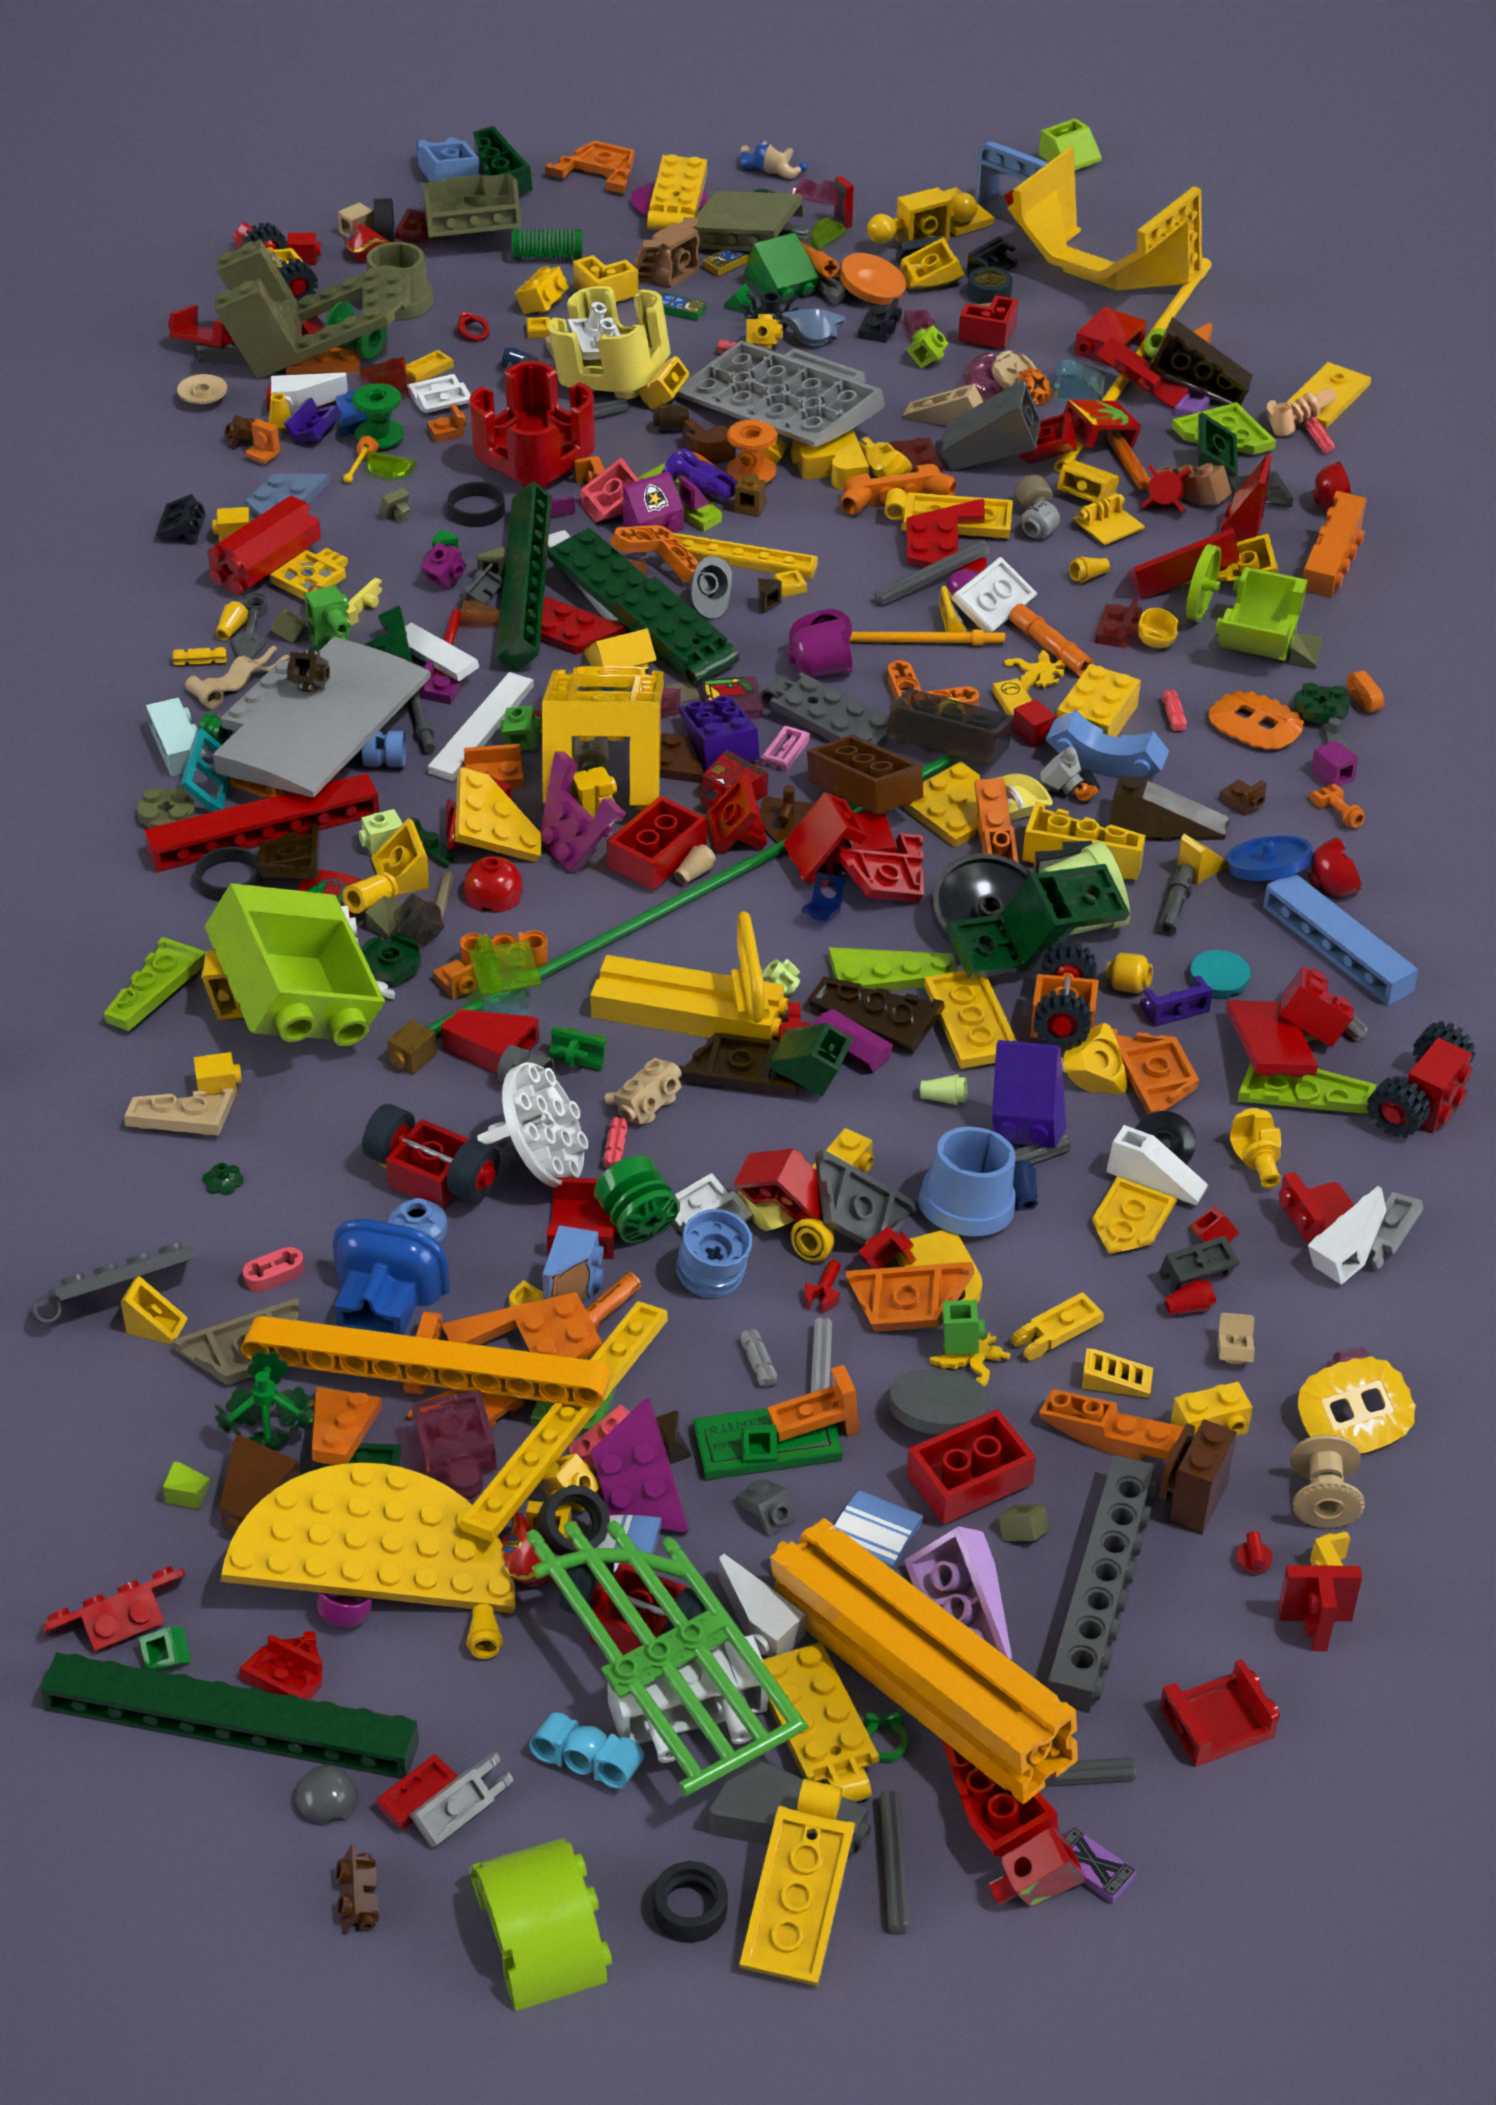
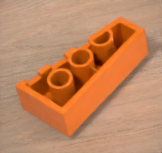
M1336 491L1333 498V507H1329L1325 525L1319 531L1317 542L1314 544L1304 568L1302 579L1308 580L1306 592L1331 598L1335 589L1341 588L1344 574H1348L1351 560H1355L1358 546H1361L1364 540L1365 531L1361 529L1367 498Z

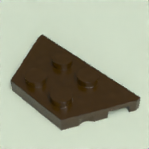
M318 823L309 825L310 833L296 837L295 832H290L279 838L260 843L258 863L260 876L270 878H319L320 830Z
M716 1032L707 1040L705 1046L699 1047L692 1054V1060L685 1067L679 1066L682 1073L681 1077L678 1078L679 1081L795 1096L796 1094L795 1081L778 1074L768 1066L779 1044L777 1040Z

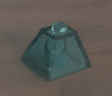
M1057 360L1054 399L1102 400L1105 372L1082 362Z

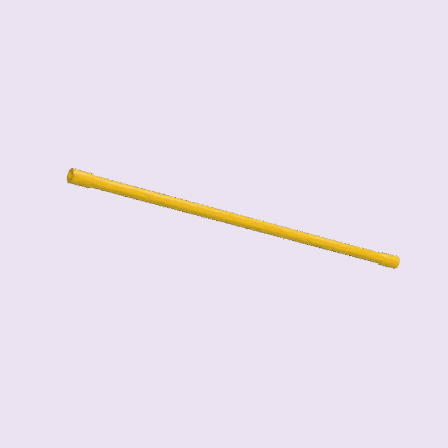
M1202 258V273L1190 283L1183 284L1151 331L1158 328H1167L1171 318L1177 315L1200 280L1210 270L1211 262L1209 259ZM1144 339L1135 353L1146 359L1148 355L1144 349ZM1119 374L1102 400L1116 401L1130 379L1124 378ZM1076 437L1078 451L1060 455L1054 464V468L1058 473L1061 472L1064 464L1076 460L1077 455L1084 447Z

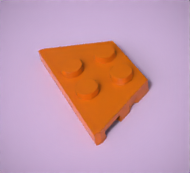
M1112 1029L1118 1042L1126 1076L1147 1115L1158 1111H1167L1198 1088L1199 1078L1176 1037L1165 1035L1153 1036L1142 1032H1137L1136 1037L1117 1035L1118 1029Z
M972 1262L846 1271L847 1279L874 1332L941 1327L943 1324V1301H957L974 1275Z

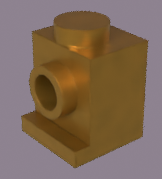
M752 473L740 477L735 486V513L760 517L767 504V499H765L766 480H761L758 475Z

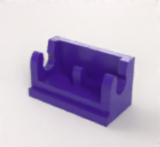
M1198 975L1193 977L1197 986L1191 985L1189 989L1179 992L1174 991L1168 995L1157 997L1151 989L1143 990L1147 998L1140 999V1006L1154 1027L1210 1012L1213 989Z

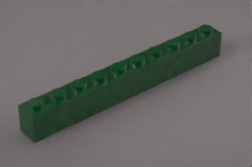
M534 481L515 495L511 502L497 658H499L503 665L509 666L515 672L521 670L537 657L540 650L552 496Z
M56 1652L40 1688L45 1711L397 1779H403L409 1774L419 1744L417 1721L402 1715L390 1716L374 1713L366 1708H347L337 1706L329 1701L316 1702L305 1700L292 1694L279 1695L268 1693L259 1688L252 1687L247 1689L231 1686L222 1681L210 1682L194 1679L186 1674L173 1675L158 1672L149 1667L136 1668L122 1665L112 1660L99 1661L86 1658L80 1654L68 1655Z

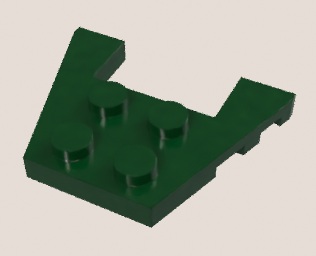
M398 605L378 615L379 622L387 633L377 636L363 645L413 663L403 613ZM328 641L316 645L308 650L319 652L328 643Z

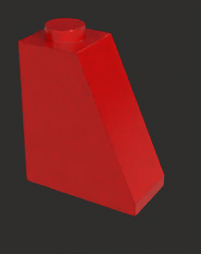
M459 1009L451 1018L446 1019L441 1027L443 1050L497 1075L500 1058L508 1046L514 1045L530 1052L539 1042V1020L532 1016Z

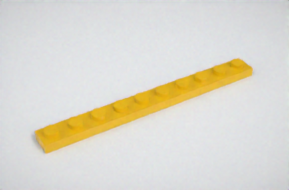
M637 1301L590 1359L605 1364L612 1373L603 1402L668 1321L667 1310ZM555 1403L460 1520L461 1530L493 1542L600 1406L587 1408Z

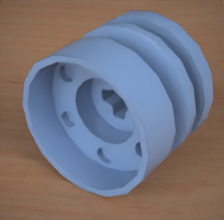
M708 1209L698 1212L691 1217L683 1230L681 1247L676 1261V1274L681 1284L691 1293L703 1298L718 1299L731 1295L736 1291L744 1279L747 1261L752 1249V1233L747 1223L736 1214L720 1209Z

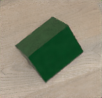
M1201 412L1198 414L1197 432L1198 467L1207 463H1211L1213 466L1224 465L1227 477H1235L1238 475L1237 435Z

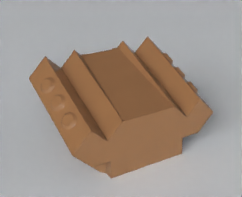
M684 217L682 223H673L653 234L651 240L642 241L633 265L638 270V282H656L672 288L698 273L700 258L698 256L700 237L698 236V231L695 230L698 224L697 217Z

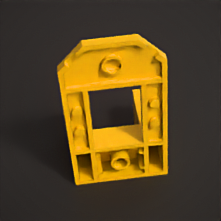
M612 666L573 667V673L566 674V670L563 669L552 671L542 700L543 804L546 802L554 754L556 751L565 752L575 762V736H578V739L583 741L595 740L596 736H607L609 741H623L625 737H630V805H636V809L644 810L660 796L661 698L664 686V672L652 671V675L645 674V668ZM579 687H585L586 691H578ZM602 687H613V691H602ZM571 782L570 787H569V789H568V793H569L571 796H572V782Z

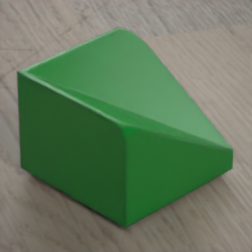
M167 1627L139 1637L145 1667L159 1672L191 1662L184 1627Z

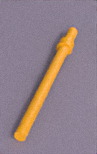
M972 630V632H852L848 642L972 643V646H983V643H1005V633L984 632V630Z

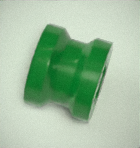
M211 712L203 716L199 725V729L202 728L221 745L231 737L233 731L222 728L220 718H218L217 714Z

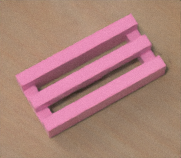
M784 726L762 755L761 765L767 766L770 763L772 769H777L780 766L781 771L787 773L809 743L810 733ZM789 734H791L790 739L784 743ZM784 743V745L782 746V750H781V751L779 752V754L775 757L774 755L776 754V752L778 751V749L781 747V745Z

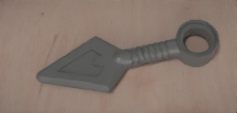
M258 592L247 594L243 599V604L248 610L245 632L231 639L238 657L246 656L253 659L267 642L265 638L256 632L258 619L268 612L267 597ZM252 604H262L256 607L250 606Z

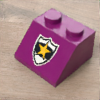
M668 471L623 486L624 527L659 525L667 528L672 533L684 530V507L672 476Z

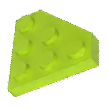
M1237 402L1202 411L1237 435V452L1255 455L1275 449L1276 440ZM1201 412L1173 419L1172 429L1184 441L1197 443L1198 414Z

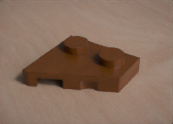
M661 733L660 778L703 784V770L689 736Z

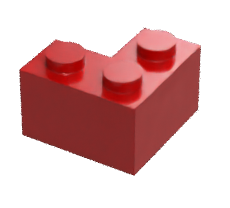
M995 295L990 307L966 303L959 317L958 341L972 345H985L993 349H1005L1017 325L1019 299Z
M1302 966L1282 993L1280 1015L1328 1046L1333 1047L1353 1020L1354 1008L1351 1007L1352 1004L1343 996H1334L1328 992L1329 981L1326 980V976L1315 968L1309 970Z
M788 1148L748 1154L733 1186L752 1204L776 1202L795 1222L805 1218L819 1220L822 1213L817 1170L804 1159L802 1153Z

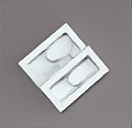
M455 374L408 384V392L411 398L424 413L450 408V404H456L457 406L467 404L471 396L464 382L459 383Z
M711 1173L675 1194L680 1202V1212L672 1225L683 1234L688 1220L698 1212L708 1209L726 1210L736 1214L744 1222L751 1219L753 1213L734 1190L728 1193Z

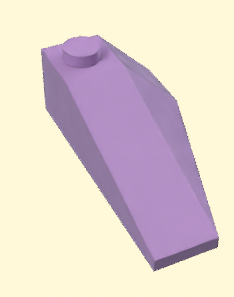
M958 1526L904 1560L914 1587L1012 1660L996 1565L982 1531Z

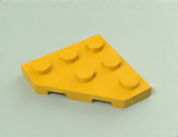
M959 762L924 781L923 798L912 801L911 805L900 807L956 848L977 836L976 815L978 810L974 783L975 780H980V775L963 762Z
M461 767L457 773L455 841L537 863L541 857L540 831L488 774Z

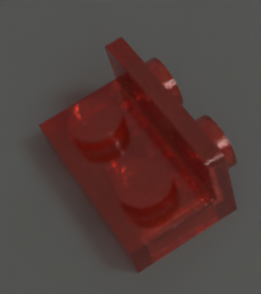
M1133 596L1130 608L1119 604L1112 605L1106 603L1095 635L1096 644L1127 648L1129 639L1135 638L1137 623H1139L1142 615V607H1138L1139 597Z

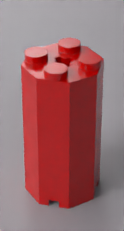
M290 495L207 550L212 581L217 585H222L223 588L236 595H240L249 587L321 539L318 518L315 515L313 517L309 515L307 511L311 508L306 502Z

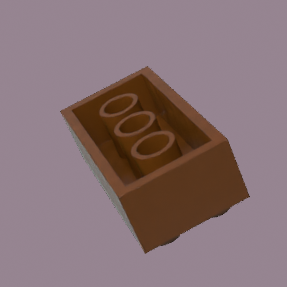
M849 735L807 750L810 783L821 787L822 790L832 792L840 798L847 799L857 806H862L874 814H886L890 809L911 805L912 801L924 797L922 765L857 736Z

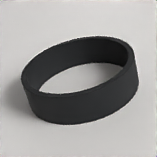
M486 482L461 484L452 489L448 495L449 516L457 524L466 527L492 525L504 516V493L497 486ZM472 496L488 497L499 503L495 508L480 513L464 512L453 506L456 502Z
M240 847L214 849L203 855L195 867L198 890L203 896L216 902L221 900L228 887L213 886L202 879L203 874L215 865L225 862L247 864L255 869L256 872L252 878L242 884L261 886L262 877L258 868V857L253 852Z

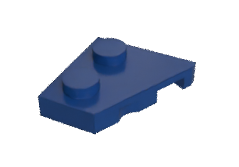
M357 390L348 391L336 397V405H338L342 413L338 417L342 436L355 432L360 424L367 421L366 413L358 411L352 405L351 398Z

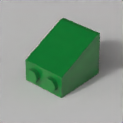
M795 232L754 243L744 271L746 277L761 292H776L781 296V301H788L794 295L806 296L815 291L820 278Z

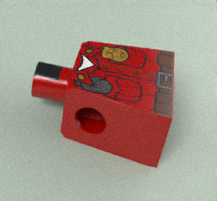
M726 750L703 775L701 804L705 809L709 810L741 775L751 779L756 801L768 795V772Z

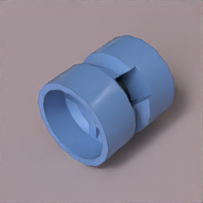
M379 730L362 747L364 767H381L383 763H386L388 767H405L407 756L405 731L389 730L386 735H383L382 731Z

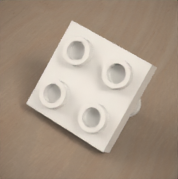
M594 302L588 318L567 319L566 321L568 333L576 332L578 335L582 360L601 359L598 340L603 334L609 337L621 336L613 318H604L607 309L603 303Z

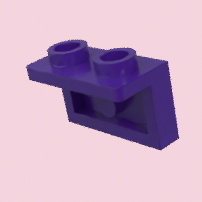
M307 398L284 422V426L295 445L308 441L315 443L323 438V433L336 424L335 420L342 413L338 405L318 409L313 398Z

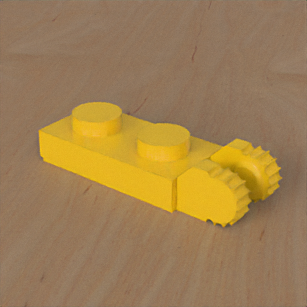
M1081 1292L1031 1319L1030 1323L1013 1333L1010 1342L1017 1348L1029 1343L1036 1335L1038 1339L1028 1344L1023 1352L1029 1361H1033L1043 1356L1048 1349L1051 1350L1103 1322L1104 1313Z

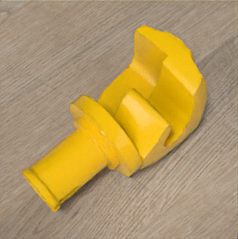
M869 437L862 438L867 445L859 441L869 470L877 478L906 474L912 470L910 461L889 443H874Z
M1250 1108L1235 1115L1230 1130V1141L1237 1157L1248 1168L1257 1170L1261 1185L1264 1188L1278 1186L1281 1183V1175L1275 1163L1281 1156L1280 1128L1274 1127L1273 1118L1269 1111Z

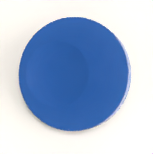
M1275 835L1241 843L1230 850L1226 858L1228 871L1231 875L1244 880L1265 881L1288 877L1306 869L1312 863L1313 852L1311 843L1306 839L1289 835Z

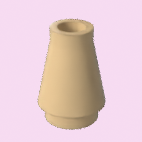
M704 844L692 847L679 868L674 871L675 879L680 884L686 885L691 880L713 869V864L716 862L715 854Z

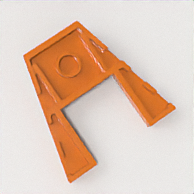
M577 1292L441 1324L448 1341L480 1345L518 1328L529 1352L587 1360L602 1346V1341ZM485 1393L475 1396L489 1429L497 1425L496 1420L508 1411L514 1413L525 1405V1399Z

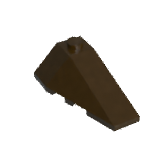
M1119 775L1108 826L1114 825L1146 835V838H1161V842H1171L1172 837H1182L1183 834L1196 841L1225 840L1230 817L1148 780Z

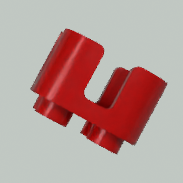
M526 361L515 364L506 371L507 405L504 411L496 416L493 391L481 386L469 398L474 455L477 459L484 462L487 467L500 471L521 483L524 488L532 481L543 489L547 488L551 481L574 467L576 459L587 458L595 450L594 399L592 390L581 382L572 386L569 389L570 412L564 410L558 403L556 370L546 363Z

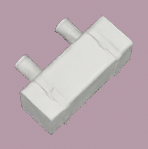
M753 1634L744 1636L762 1660ZM727 1641L710 1650L753 1713L766 1712L768 1708V1695L731 1643ZM697 1658L677 1668L715 1724L726 1722L732 1743L743 1744L752 1739ZM664 1676L644 1686L677 1734L699 1729V1726ZM608 1684V1704L619 1738L627 1737L638 1744L653 1740L659 1762L668 1763L675 1761L676 1759L631 1693L620 1699Z

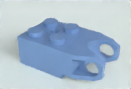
M447 137L445 139L446 142L431 143L426 140L416 141L418 167L430 182L440 181L443 178L479 175V158L465 141H460L454 137Z

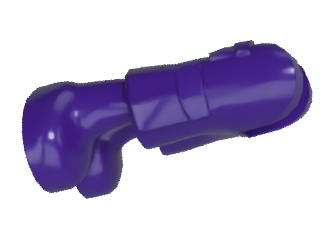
M686 448L680 449L678 454L673 453L663 467L662 473L668 471L674 482L679 476L687 477L701 493L707 494L720 502H724L735 495L737 482L731 475L722 472L706 461L702 462L692 451Z

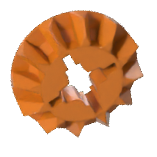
M1029 367L1020 373L1018 382L1025 380L1034 404L1043 405L1051 399V395L1054 392L1051 388L1053 382L1047 380V374H1041L1040 368L1034 370L1032 367ZM1035 382L1039 384L1038 388L1033 389Z

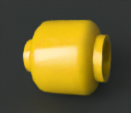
M1120 952L1116 955L1113 962L1109 961L1107 964L1106 978L1111 980L1112 987L1116 991L1140 994L1145 987L1149 988L1152 981L1153 966L1148 963L1147 958L1143 955Z

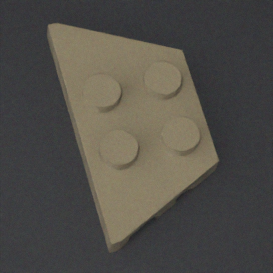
M297 1297L175 1338V1349L178 1353L226 1385L251 1378L253 1375H250L247 1369L252 1360L243 1355L241 1345L253 1319L258 1316L299 1321L300 1301Z

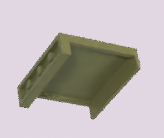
M715 191L695 216L698 221L695 230L698 231V236L700 237L698 249L751 251L754 243L778 237V234L792 216H804L802 194Z

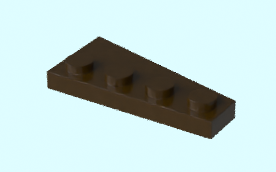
M825 976L808 998L809 1006L824 1013L834 1009L889 1043L914 1054L945 1008L944 1001L933 999L932 1002L919 999L918 995L906 993V996L892 994L888 989L879 987L876 990L863 988L859 983Z

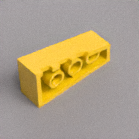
M1036 801L1025 830L1022 861L1034 864L1036 851L1062 850V842L1092 840L1093 844L1102 841L1111 851L1123 880H1138L1143 861L1146 835L1114 825L1104 828L1099 826L1095 819L1088 817L1078 820L1069 817V811L1059 808L1056 812L1045 809V804Z

